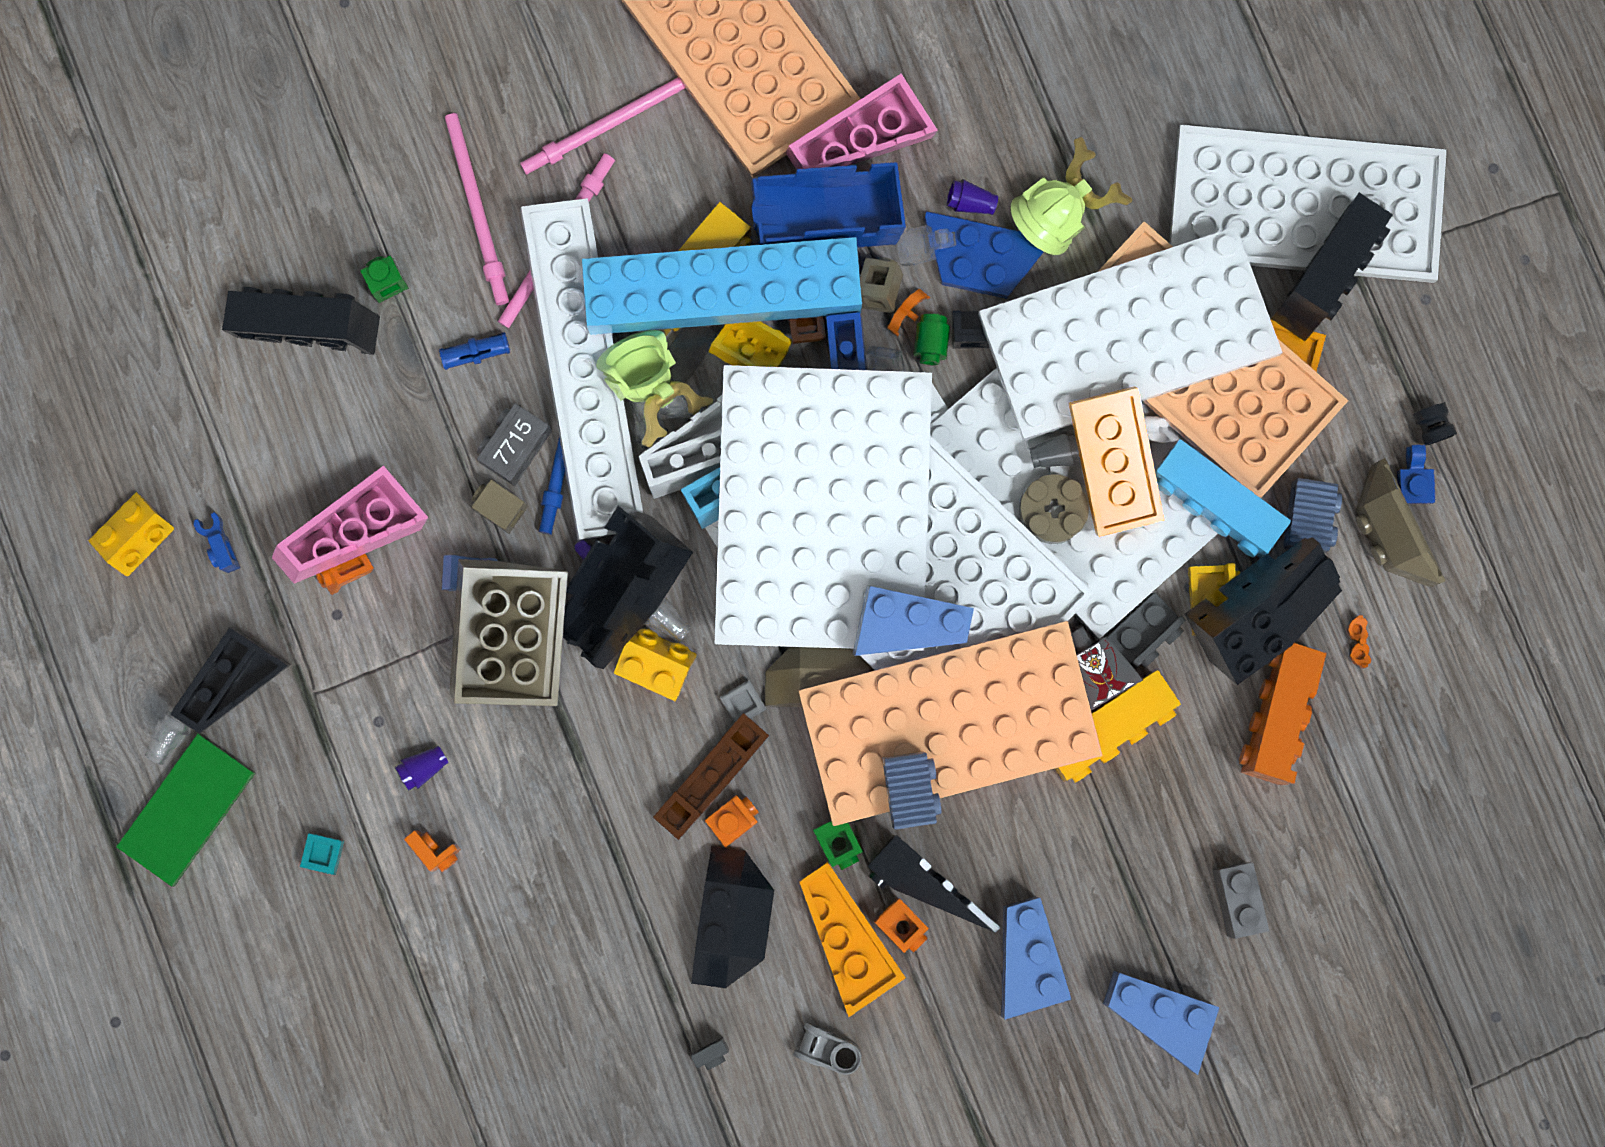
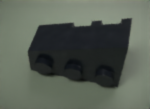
M229 627L170 715L196 732L202 733L291 666V664L236 628Z

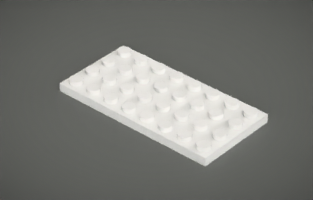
M1180 125L1177 137L1169 243L1175 247L1236 226L1251 266L1305 271L1319 248L1325 244L1323 243L1347 206L1360 192L1392 213L1393 216L1386 225V227L1391 229L1387 237L1379 247L1374 244L1370 250L1375 254L1363 271L1358 268L1354 275L1435 283L1438 280L1446 150Z
M1236 226L980 310L978 313L1023 441L1073 425L1069 402L1133 386L1139 389L1142 402L1280 356L1283 353Z

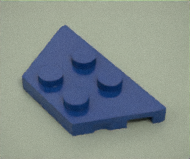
M926 212L924 221L930 235L931 247L938 265L940 281L944 286L1007 299L1044 253V251L1029 242L1020 231Z

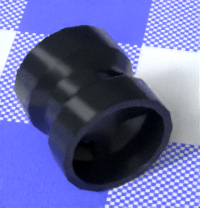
M1445 402L1413 414L1416 424L1420 425L1423 430L1421 438L1425 446L1457 435L1454 424L1449 423L1447 418L1449 411ZM1443 422L1442 425H1439V426L1433 427V428H1431V429H1428L1429 427H1432V426H1434V425H1437V424H1440V423Z

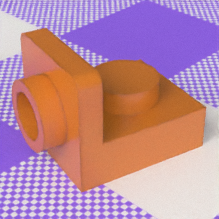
M363 554L318 573L316 577L323 588L327 587L330 594L333 595L338 593L342 586L371 573L374 567L367 555Z
M735 795L729 802L704 821L726 848L758 823L754 816L759 811L747 796L741 800Z
M414 830L404 839L430 872H434L438 868L441 872L447 870L458 860L455 854L461 850L457 844H452L439 855L436 850L440 846L428 832L422 834L420 831Z

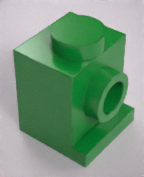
M391 255L386 258L384 256L376 257L367 262L366 268L360 270L378 303L409 289Z
M832 821L813 830L831 867L839 865L840 869L843 870L859 862L857 854L863 851L849 823L833 826ZM837 837L843 838L846 842L845 848L841 851L835 850L832 846L833 840Z

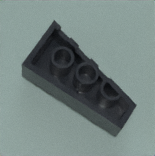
M1359 192L1323 243L1325 244L1319 248L1307 265V269L1287 295L1288 298L1271 319L1303 341L1308 339L1325 318L1331 321L1343 304L1338 301L1341 294L1343 293L1347 296L1359 280V278L1354 276L1358 268L1363 271L1375 254L1370 251L1374 244L1379 247L1389 234L1391 229L1386 227L1393 214Z
M242 287V291H228L222 330L236 338L282 343V337H285L286 342L305 347H312L313 341H316L318 345L345 352L347 345L361 350L362 354L374 355L380 316L354 301L355 297L349 294L335 293L334 298L324 297L321 293L304 291L303 296H299L283 289H273L272 294L262 293V290L257 288Z

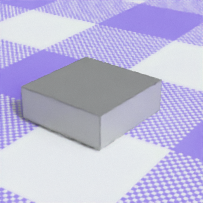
M750 680L720 697L734 722L743 713L752 719L767 710Z

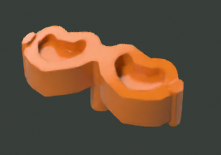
M921 289L912 293L897 309L887 329L898 337V330L905 317L908 316L916 322L919 316L911 310L923 300H928L931 297Z
M1359 615L1350 622L1347 628L1350 638L1357 642L1351 649L1349 657L1355 665L1364 669L1371 663V658L1368 655L1370 648L1366 644L1368 637L1366 626L1368 621L1363 618V615Z

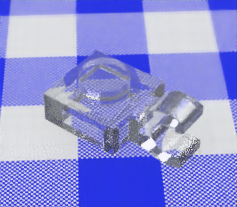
M928 225L904 230L897 243L900 265L906 267L936 260L935 250L956 246L955 232H949L948 229L932 232V227Z

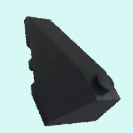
M893 835L867 865L872 870L868 877L883 890L889 885L898 892L995 933L1000 929L993 920L967 897L960 894L955 886L946 878L935 872L925 859L897 835Z

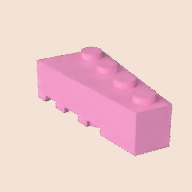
M899 74L790 144L786 154L796 170L850 166L931 139L938 130L903 75Z
M382 466L276 545L272 559L295 584L420 531L428 516L385 466Z

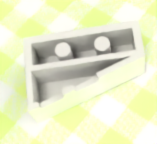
M723 394L717 398V402L702 413L698 412L691 417V421L676 432L672 431L639 456L654 499L679 491L720 467Z

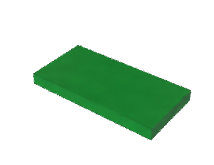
M197 734L116 848L168 885L174 887L256 773L203 735Z

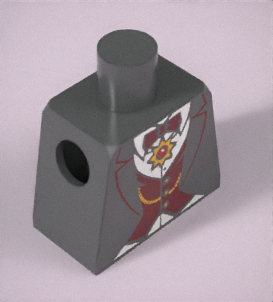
M1083 626L1071 632L1091 710L1143 681L1110 639L1104 637L1092 643Z

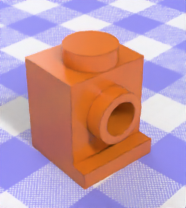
M897 898L874 921L903 953L908 949L915 952L928 939L924 933L929 928L900 898ZM902 920L907 921L910 926L909 931L905 934L899 933L896 928L898 922Z

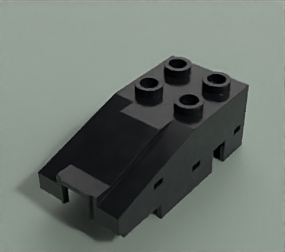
M619 505L604 527L607 530L616 532L610 544L596 540L566 588V593L572 594L565 606L563 638L567 641V644L580 647L583 650L580 656L586 658L594 667L604 669L654 614L693 554L692 550L652 516Z
M1313 537L1309 539L1304 538L1275 560L1266 554L1219 588V592L1228 599L1218 607L1205 598L1186 612L1185 616L1208 660L1236 685H1239L1291 647L1341 593L1342 590L1339 586L1340 576L1333 561L1325 555L1320 543Z

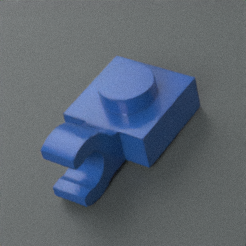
M1425 445L1406 447L1407 469L1397 471V483L1407 504L1435 503L1434 469H1424L1426 460Z
M215 512L211 513L213 526L210 529H204L203 523L199 519L194 520L195 530L202 536L208 537L211 548L207 549V554L212 565L215 568L219 567L220 570L226 573L240 569L229 538L224 533L221 517Z

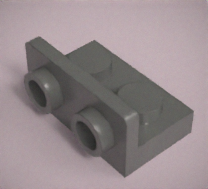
M1154 592L1107 638L1110 639L1133 668L1138 667L1140 664L1146 668L1160 655L1156 649L1164 641L1170 645L1184 632L1180 626L1186 619L1182 615L1178 617Z

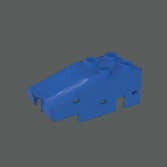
M897 162L871 164L869 171L856 172L857 165L797 169L795 174L760 176L752 179L753 202L751 210L754 230H756L758 236V244L856 237L857 247L896 245L906 228Z

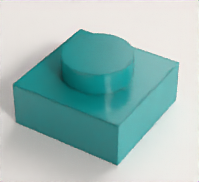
M308 833L300 867L336 875L344 841Z

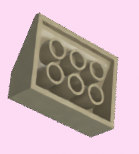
M458 559L449 690L455 704L557 706L567 570L492 560Z

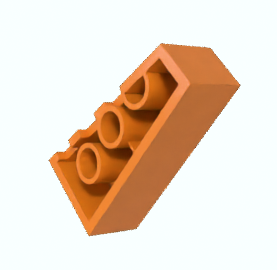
M1294 643L1268 663L1273 668L1269 680L1264 679L1259 691V698L1263 699L1260 711H1255L1250 721L1249 731L1253 732L1250 744H1245L1240 754L1239 764L1243 765L1241 773L1277 785L1295 784L1297 772L1292 771L1291 767L1295 764L1297 758H1300L1302 755L1304 743L1299 738L1300 731L1304 732L1310 723L1312 706L1308 705L1307 702L1308 698L1314 699L1317 694L1326 653Z

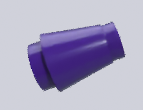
M964 179L961 182L953 180L947 197V206L952 207L954 212L993 215L998 203V195L992 194Z
M437 746L401 759V764L397 765L395 770L409 791L414 787L419 789L449 762L441 748Z

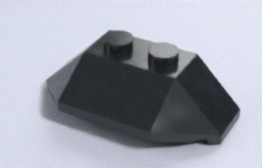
M711 846L691 984L726 989L765 960L774 889L744 850Z

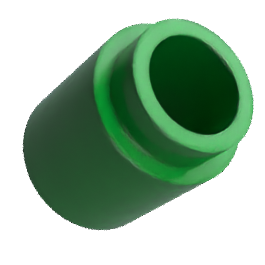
M923 314L920 317V322L916 324L913 355L920 359L921 364L935 366L939 365L941 360L947 359L950 332L947 317L939 314Z

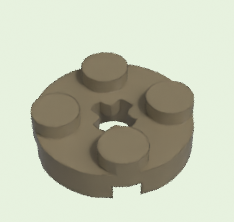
M1046 475L1032 482L1021 497L1019 504L1021 523L1039 541L1047 544H1060L1073 538L1082 530L1089 514L1088 499L1080 483L1062 475ZM1051 500L1057 501V504L1063 507V511L1058 513V518H1052L1051 512H1045V506H1049Z

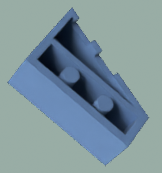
M867 586L852 655L857 656L967 643L974 608Z

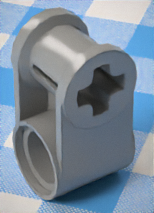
M805 1022L804 1028L806 1031L799 1050H794L793 1056L810 1064L825 1067L844 1075L852 1074L859 1068L862 1054L857 1044L837 1036L827 1029ZM817 1037L815 1047L811 1052V1045L813 1043L814 1038ZM842 1048L853 1050L856 1055L855 1063L849 1067L841 1066L836 1059L837 1052Z

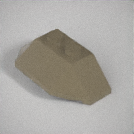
M1386 458L1379 460L1370 467L1356 508L1358 514L1356 517L1357 525L1364 535L1368 534L1373 544L1371 552L1376 563L1380 566L1383 565L1387 572L1428 587L1445 582L1446 580L1399 488Z
M790 647L766 671L765 706L802 707L798 690L874 671V669L859 655H852L853 649Z

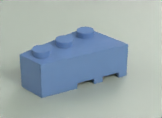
M1033 897L1003 906L1001 1017L1005 1020L1071 1000L1041 898Z
M1113 971L1103 1004L1190 1071L1198 1075L1219 1007Z

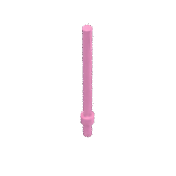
M677 77L555 144L552 141L543 146V151L521 162L520 165L526 175L547 163L553 165L563 159L562 155L682 91L686 87L680 78Z
M448 114L445 116V121L485 262L483 266L485 279L491 284L496 305H504L509 302L503 281V278L506 276L503 264L498 262L458 114Z
M603 154L591 175L587 174L580 184L582 189L575 200L588 198V202H590L593 195L597 196L604 186L602 181L615 162L611 156ZM531 271L528 272L497 321L508 329L534 290Z

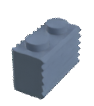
M1301 478L1292 481L1287 518L1291 522L1285 529L1284 549H1290L1302 539H1309L1311 537L1320 543L1324 553L1330 551V547L1335 546L1338 528L1333 526L1334 515L1340 512L1342 504V494L1337 493L1338 484Z
M926 752L883 757L892 828L902 829L936 824V815L942 812L939 794H933L931 780L936 779L934 759H927Z

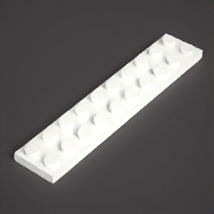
M588 198L522 206L520 213L577 540L612 536L616 532L607 530L604 527L618 505L643 513L624 401H620L604 379L607 376L596 367L597 360L601 354L613 345L612 333L590 335L587 328L582 259L598 258Z

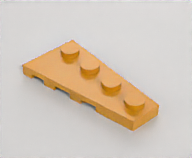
M827 862L799 882L847 1015L850 1017L906 977Z

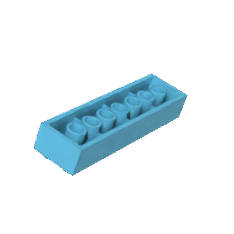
M856 237L582 259L586 321L590 335L861 313L862 308Z

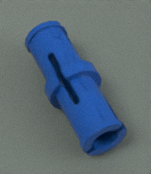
M502 332V334L476 340L475 337L469 338L467 343L444 349L441 348L439 352L445 370H448V368L474 362L475 365L481 364L483 359L506 353L509 354L510 347L506 333Z

